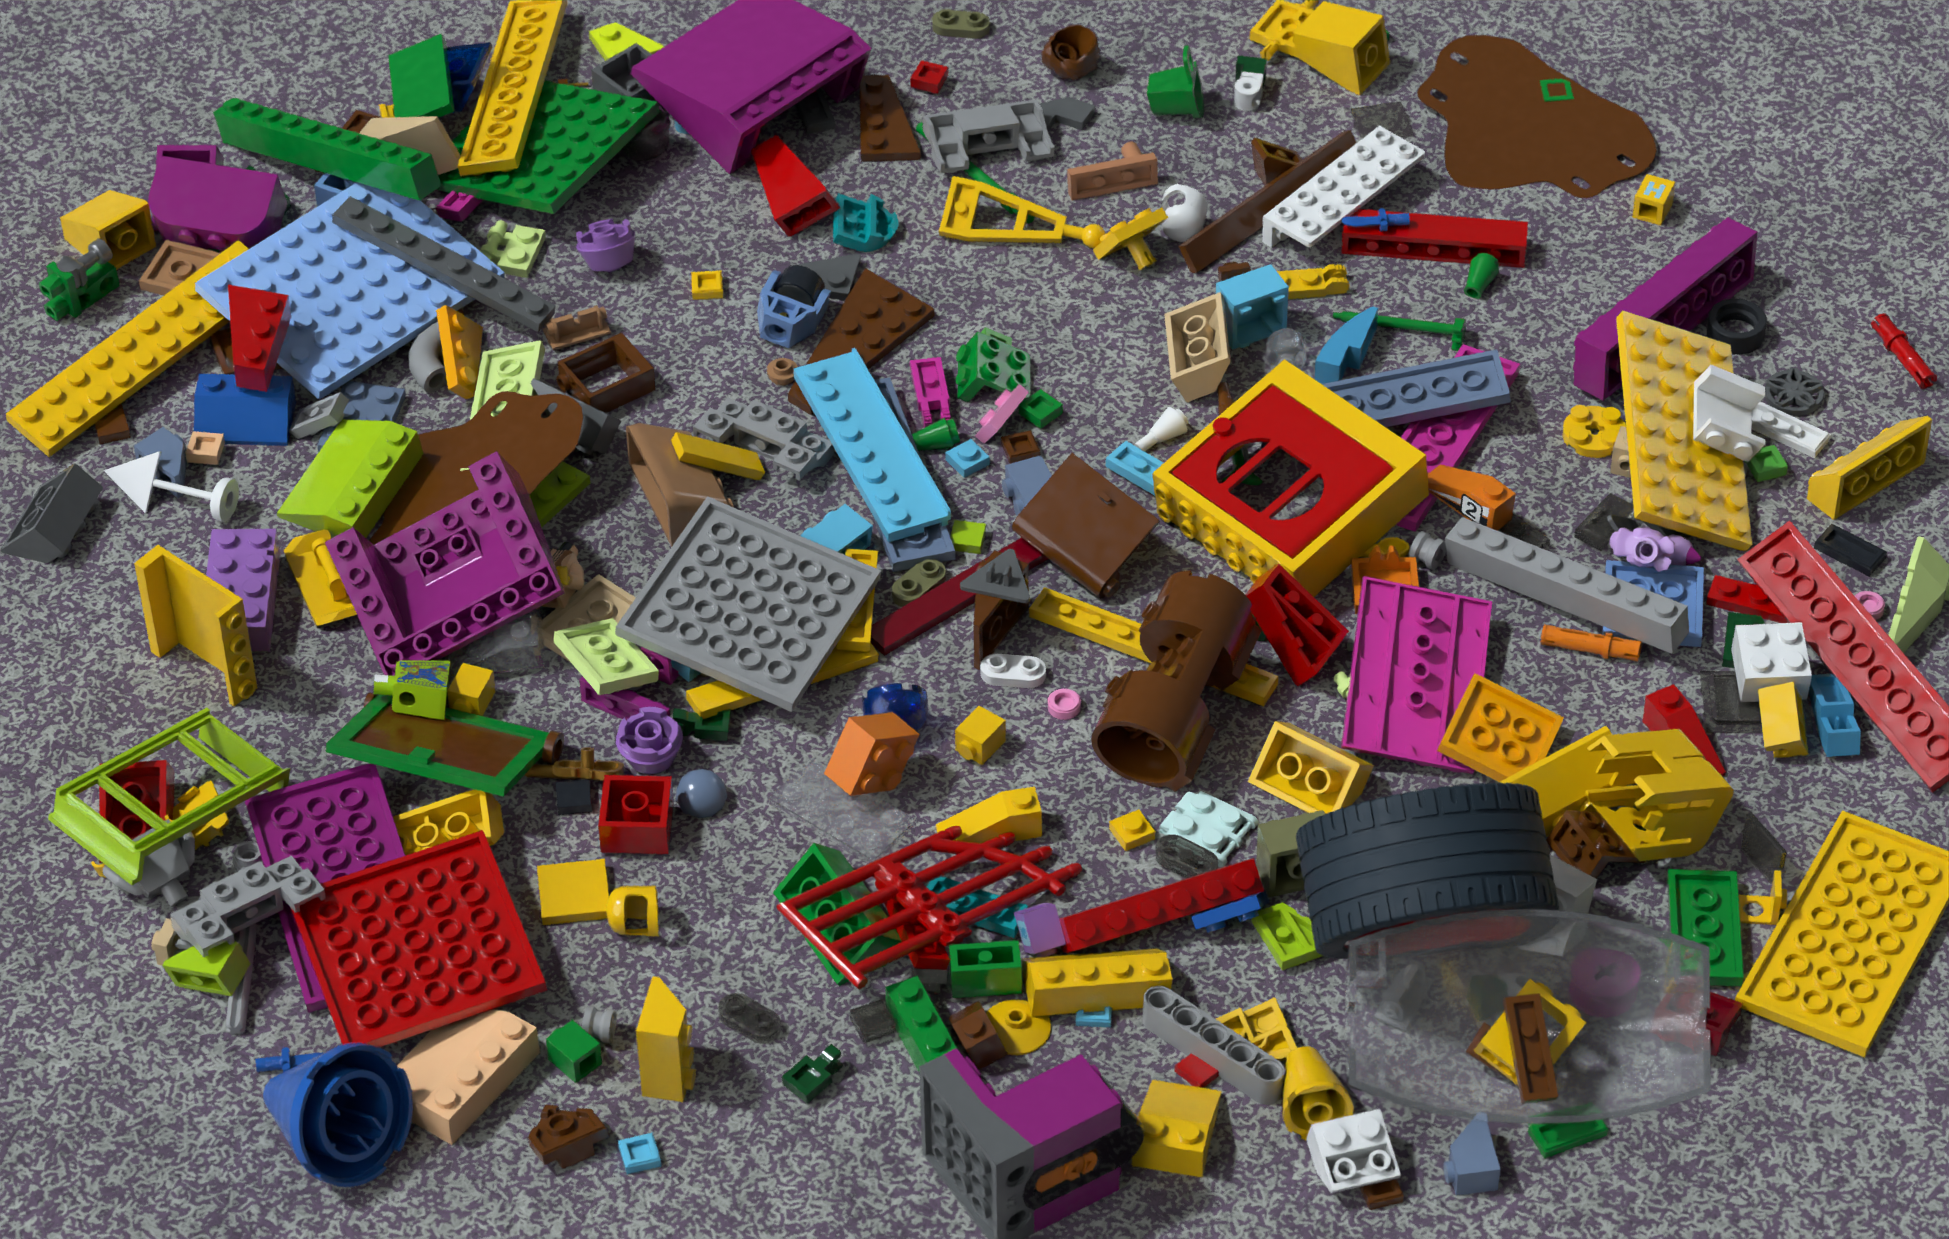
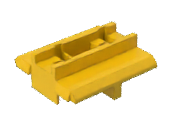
M207 781L199 789L193 786L177 799L180 803L173 807V820L180 817L179 810H183L186 814L217 797L218 793L213 781ZM226 812L191 831L195 837V850L201 845L209 846V841L217 835L223 836L222 829L229 824Z

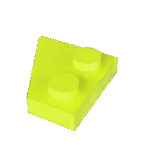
M616 22L589 31L590 40L605 61L635 43L651 54L664 47Z

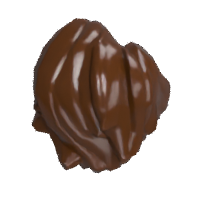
M1079 24L1069 25L1056 31L1054 35L1049 37L1046 45H1044L1041 53L1043 65L1047 69L1054 71L1062 79L1076 80L1098 69L1097 60L1100 58L1098 36L1090 28Z

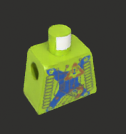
M400 660L396 662L395 676L375 674L373 694L393 696L392 710L394 712L444 720L449 686L450 661Z

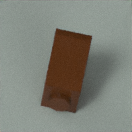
M979 1001L948 1017L971 1061L978 1070L1008 1055Z

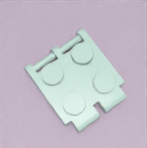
M1200 791L1199 794L1187 792L1175 806L1177 810L1171 811L1161 823L1159 833L1166 836L1167 843L1221 868L1226 865V858L1234 848L1238 849L1242 845V838L1250 828L1255 829L1259 821L1255 816L1203 791ZM1241 824H1243L1244 826L1241 828V830L1237 834H1235V831L1239 828ZM1225 844H1228L1221 854L1218 853Z

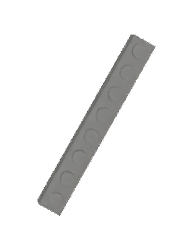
M1461 517L1445 537L1447 561L1449 564L1671 654L1675 652L1689 633L1687 605Z

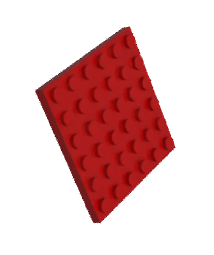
M483 830L321 883L325 890V899L320 900L319 897H316L300 905V911L297 913L291 908L342 1045L364 1043L382 1047L547 991L545 979Z

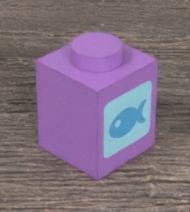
M1045 902L1014 912L1025 952L1037 954V957H1046L1057 953L1056 947L1066 944L1055 904Z

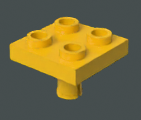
M1163 207L1154 212L1148 208L1135 215V219L1127 223L1124 220L1111 227L1108 233L1099 238L1101 243L1093 249L1096 257L1100 260L1127 247L1139 270L1154 264L1157 260L1152 255L1143 238L1168 219Z

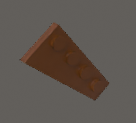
M863 75L860 83L861 162L921 160V152L889 75Z

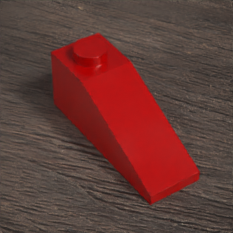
M1672 684L1646 695L1643 723L1650 731L1680 729L1705 756V760L1709 761L1722 777L1725 776L1726 771L1695 710L1678 688Z

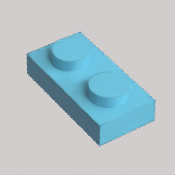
M1125 441L1106 457V467L1155 496L1152 473L1163 462Z

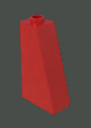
M777 135L751 149L774 220L788 237L840 209L839 203L827 188Z

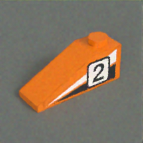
M1441 464L1428 473L1429 493L1466 519L1497 531L1512 520L1516 493L1494 477Z

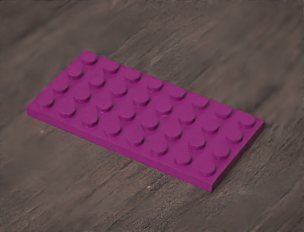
M367 763L256 795L245 801L265 867H269L292 855L303 870L308 868L321 884L405 856L375 764ZM282 899L283 910L279 911L278 914L307 1011L310 1013L327 1008L291 908Z

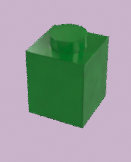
M571 1020L563 1027L555 1029L546 1038L548 1060L575 1083L602 1065L600 1043L574 1020Z

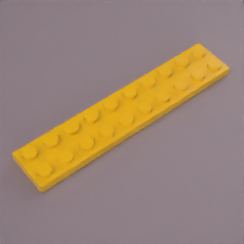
M567 0L509 1L457 167L461 176H478L494 171L507 172L519 167L568 4Z
M239 240L7 412V422L44 454L51 457L230 322L195 291V282L249 250V248Z

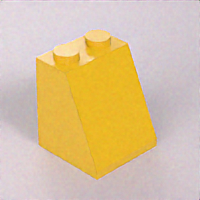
M1323 1L1293 32V43L1295 44L1297 58L1357 95H1361L1390 64L1384 15Z
M108 190L60 217L64 239L84 255L89 252L88 246L90 243L98 238L102 239L112 251L113 257L108 262L115 266L116 269L156 247L149 204L146 200Z

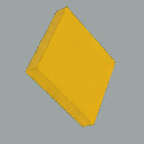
M605 859L537 866L543 925L607 919L606 908L609 894Z

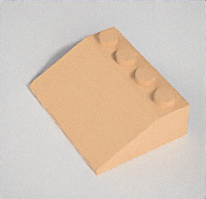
M491 1009L432 1029L397 1065V1067L405 1070L411 1085L413 1097L411 1122L453 1145L540 1053L537 1027L510 1012Z

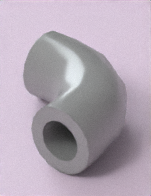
M438 322L420 333L409 350L410 372L419 386L427 393H433L447 382L445 367L440 362L443 352Z

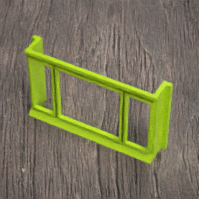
M205 708L57 788L54 812L48 815V820L130 885H134L142 880L146 856L265 789L270 792L288 787L291 768H280L210 714V709ZM199 729L198 738L204 741L207 745H209L211 748H213L215 751H217L224 758H226L228 761H230L232 764H234L236 767H238L241 771H243L251 778L247 779L245 776H243L241 773L235 770L232 766H230L228 763H226L224 760L218 757L215 753H213L211 750L205 747L202 743H200L198 740L192 737L189 733ZM178 740L236 786L174 821L167 823L109 777ZM98 784L156 831L134 842L75 795Z

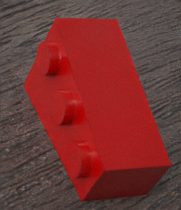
M228 284L236 386L267 392L291 320L289 295Z
M1280 564L1262 574L1245 594L1252 603L1250 610L1253 616L1256 617V621L1297 686L1309 680L1320 671L1349 632Z

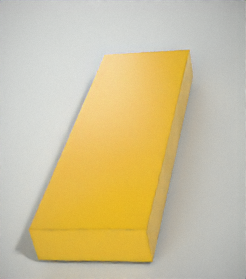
M678 432L671 439L677 457L681 462L754 480H761L765 474L757 452Z

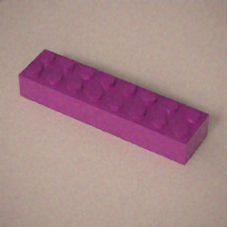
M1727 217L1717 226H1713L1702 238L1694 241L1683 253L1675 256L1664 268L1656 271L1645 283L1637 286L1630 295L1618 301L1606 314L1599 316L1587 329L1580 331L1574 341L1573 385L1603 401L1622 386L1616 317L1622 311L1690 332L1708 317L1713 305L1722 300L1732 298L1754 280L1758 232Z

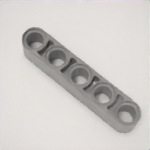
M1154 986L1147 989L1144 993L1142 1022L1149 1031L1188 1056L1192 1053L1219 1071L1218 1077L1256 1102L1270 1105L1280 1100L1285 1069L1279 1060L1171 989L1164 986Z

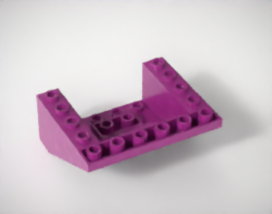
M737 0L633 66L631 75L728 174H731L751 161L753 156L751 149L756 146L761 126L819 88H822L836 103L857 91L872 48L852 28L795 0Z
M497 451L468 466L479 490L374 545L354 527L325 542L384 675L395 676L396 662L400 660L437 661L565 594L533 502L520 474Z

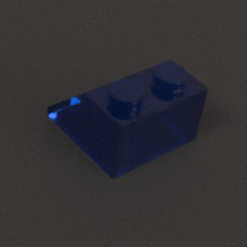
M491 42L447 47L454 104L453 112H461L491 52L493 47Z

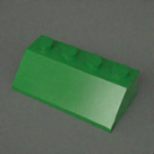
M813 843L773 893L778 901L782 903L847 874L854 869L840 850ZM860 882L798 911L808 921H811L871 893L864 883ZM877 905L820 931V933L832 943L887 918V915ZM893 929L842 954L854 965L902 941L897 930ZM804 936L836 984L842 985L849 982Z

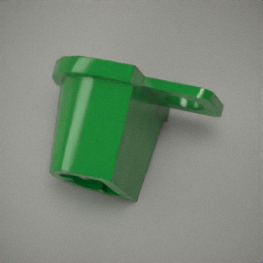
M1189 45L1184 46L1183 50L1184 66L1149 74L1147 97L1153 115H1192L1194 119L1203 118L1204 97L1197 62H1193Z

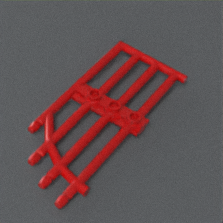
M951 826L945 829V831L942 830L778 904L776 908L857 989H862L868 983V979L864 975L936 941L945 947L963 942L964 938L972 934V930L968 926L1047 889L1055 896H1061L1066 890V886L1062 883L1069 880V878L1079 875L1082 872V866L1079 863H1072L1049 874L1035 864L1049 858L1053 854L1050 846H1042L1022 856H1018L1001 850L1016 840L1013 832L1003 833L983 843L956 841L955 839L962 835V829L960 826ZM928 851L957 854L917 873L907 869L902 864ZM981 858L1002 864L939 894L930 891L924 885ZM1019 871L1035 880L961 915L952 912L946 906ZM871 877L875 878L884 887L811 921H808L798 911ZM891 899H894L906 908L832 943L820 933V931ZM913 920L922 924L927 929L923 933L854 965L842 954Z

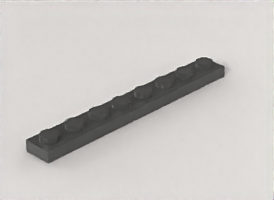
M351 196L332 215V223L536 332H539L555 314L556 305Z

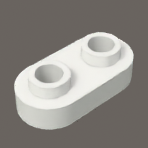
M991 654L981 661L980 674L983 681L990 685L1035 688L1045 681L1046 666L1041 659L1033 656Z

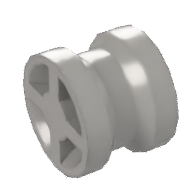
M1421 531L1411 545L1409 557H1416L1417 563L1421 561L1425 563L1426 568L1435 570L1445 556V540L1439 538L1434 540L1430 537L1429 533Z
M587 1006L583 1016L582 1028L593 1038L601 1039L606 1044H612L617 1023L616 1010L607 1009L602 1012L598 1011L595 1007Z

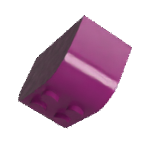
M166 156L159 157L148 196L150 210L164 242L169 240L206 250L208 248L220 250V253L238 240L250 249L278 232L287 206V200L278 174Z

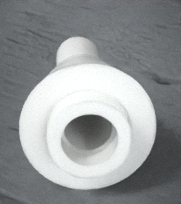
M1168 407L1149 430V433L1137 441L1134 446L1146 451L1156 443L1159 444L1187 433L1186 425L1188 420L1181 410Z

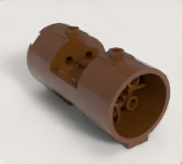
M1190 570L1177 572L1167 578L1156 602L1151 601L1141 615L1144 621L1139 629V632H1141L1140 645L1144 654L1152 663L1148 666L1147 670H1130L1120 678L1115 676L1109 682L1105 690L1108 695L1102 706L1104 710L1091 737L1092 747L1096 755L1108 768L1118 775L1152 787H1169L1174 792L1193 780L1216 730L1209 725V711L1204 701L1200 698L1204 686L1215 685L1223 691L1239 680L1262 631L1261 628L1255 625L1256 617H1253L1250 610L1252 606L1251 601L1235 585L1210 573L1207 578L1192 576Z

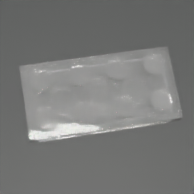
M810 758L769 797L770 806L867 864L886 856L916 828L915 818L873 793L854 796L847 794L824 774L827 766L814 758Z

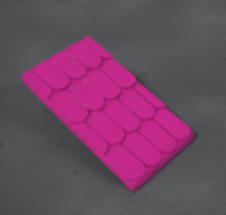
M1364 576L1356 621L1341 749L1350 750L1355 753L1382 756L1391 760L1412 762L1421 766H1433L1453 772L1473 774L1474 769L1436 750L1474 673L1482 677L1485 675L1492 601Z

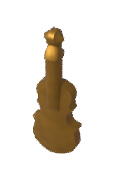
M584 747L581 748V760H559L554 765L534 764L524 776L528 778L604 780V775H624V764L618 761H594V748Z

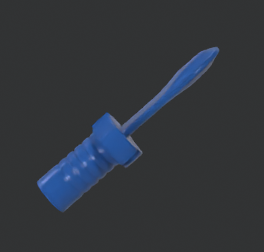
M1380 208L1378 209V216L1344 217L1342 222L1345 225L1354 227L1379 225L1380 231L1386 232L1388 226L1409 225L1410 220L1409 213L1386 214L1385 209Z
M284 1047L282 1049V1056L256 1058L257 1072L283 1070L285 1072L291 1069V1067H296L323 1053L290 1056V1049Z

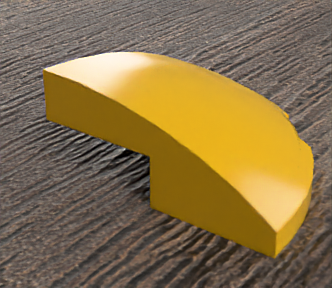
M1275 997L1244 1012L1240 1007L1216 1018V1020L1279 1061L1286 1060L1289 1053L1298 1048Z

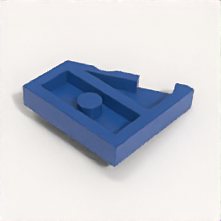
M1264 890L1263 892L1196 913L1191 917L1195 929L1205 927L1208 933L1226 927L1225 920L1237 916L1239 922L1259 916L1257 909H1261L1268 904L1269 899L1266 890Z

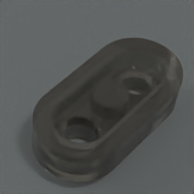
M1166 835L1161 837L1156 843V861L1162 867L1184 878L1218 869V858L1213 852L1182 836Z
M740 993L726 995L720 1000L718 1014L720 1021L725 1026L759 1044L771 1043L779 1037L781 1021L778 1014Z

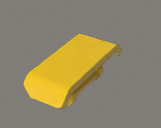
M326 529L294 537L284 549L288 565L316 626L357 615L325 544L326 541L331 539L330 533Z

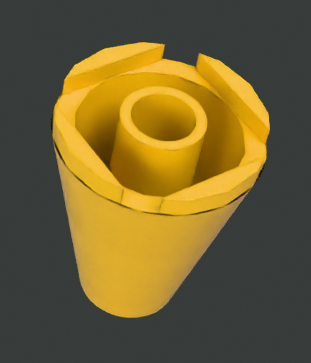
M1310 1046L1298 1047L1291 1051L1286 1059L1282 1116L1287 1130L1292 1134L1295 1132L1301 1135V1138L1306 1140L1312 1124L1353 1115L1354 1106L1349 1092L1319 1051Z

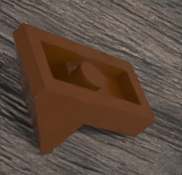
M1255 137L1251 141L1254 169L1265 186L1276 179L1280 173L1283 174L1302 161L1297 151Z

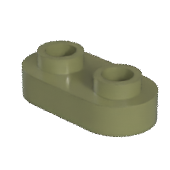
M943 9L933 15L932 29L941 36L978 39L985 37L989 33L990 20L987 15L977 11Z
M932 559L917 563L894 582L892 586V599L894 603L903 607L946 581L945 566L940 561Z

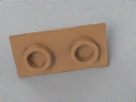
M595 305L592 308L577 312V319H574L572 314L555 319L551 318L549 323H545V328H543L551 348L557 350L611 334V330L605 321L607 318L605 308H599Z

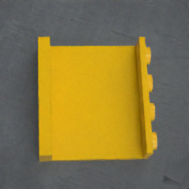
M160 545L155 546L134 563L151 652L161 658L180 643L224 672L229 703L235 707L243 699L251 697L255 689L258 688L243 599Z

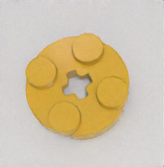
M1576 405L1571 408L1570 414L1564 420L1562 436L1566 445L1568 446L1569 443L1571 447L1576 449L1575 452L1579 455L1589 458H1603L1611 455L1620 427H1626V424L1621 418V412L1615 407L1605 408L1601 406ZM1590 429L1599 430L1598 434H1591Z

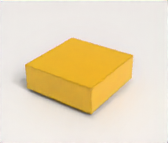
M722 270L691 272L693 300L723 298Z

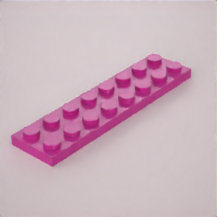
M1463 344L1454 358L1485 351ZM1500 357L1509 389L1520 372V364ZM1498 405L1413 421L1409 424L1401 438L1426 454L1427 474L1440 464L1458 468ZM1429 493L1421 503L1396 525L1416 532L1437 498Z

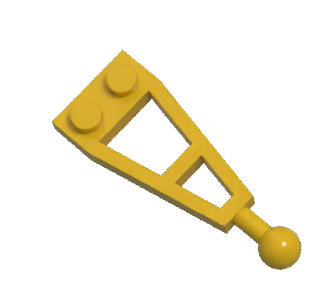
M952 176L939 228V236L968 242L1062 243L1063 236L1080 239L1087 247L1095 248L1101 243L1099 238L1105 234V231L1097 224H1090L1085 228L1066 224L1067 217L986 183ZM980 195L1018 210L1014 230L972 229ZM1028 214L1054 224V231L1024 230Z

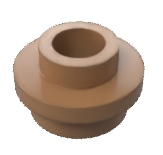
M787 358L775 359L767 366V376L777 385H788L794 381V368L798 366L793 360Z

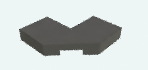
M1071 97L1039 103L1043 109L1047 131L1051 129L1055 122L1083 130L1095 114V105Z

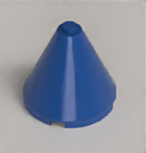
M364 1043L343 1044L293 1067L267 1082L263 1092V1100L301 1165L316 1179L338 1187L360 1186L381 1175L387 1169L383 1164L392 1152L401 1151L412 1121V1090L405 1070L397 1067L391 1059L393 1055L386 1050Z

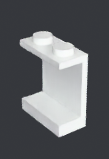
M1710 365L1694 382L1693 440L1749 462L1765 445V439L1751 434V410L1765 397V386Z

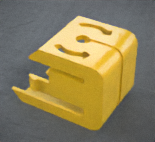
M1680 729L1604 735L1587 747L1588 751H1609L1610 754H1606L1595 772L1596 774L1614 773L1609 782L1611 786L1637 784L1633 786L1586 790L1585 794L1593 808L1639 861L1684 857L1700 851L1707 843L1734 794V789L1713 765L1705 760V756ZM1615 806H1627L1619 808L1616 812L1610 809ZM1633 824H1637V825H1639V826H1642V827L1645 828L1646 830H1645V831L1640 830V829L1636 828Z

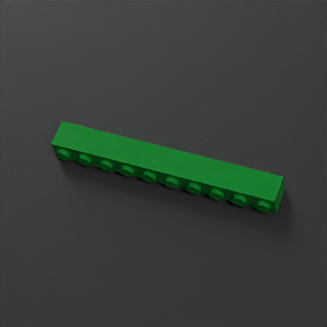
M239 98L225 101L222 107L213 112L222 141L225 144L419 201L441 186L436 166L430 153L240 100Z

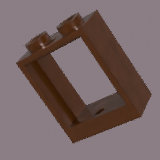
M619 333L558 361L559 375L556 377L561 391L567 392L570 396L605 413L656 390L653 366L623 333ZM615 364H618L628 375V377L593 393H590L581 382V380Z

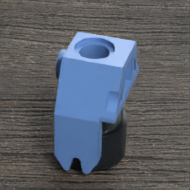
M793 265L786 268L783 273L777 270L771 272L759 297L757 315L760 338L790 348L815 332L827 309L831 294L830 290L825 289L822 278L815 271L808 267ZM785 312L788 314V317L780 315L779 313Z

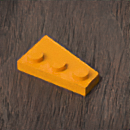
M445 305L437 309L436 312L448 389L464 399H470L475 395L478 380L483 327L462 313Z

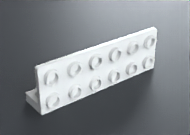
M1378 126L1263 216L1262 242L1272 248L1278 242L1284 241L1290 236L1305 246L1312 247L1340 225L1344 217H1350L1425 157V151L1387 129Z

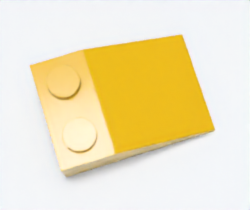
M1152 1080L1139 1112L1132 1140V1166L1202 1178L1222 1091Z

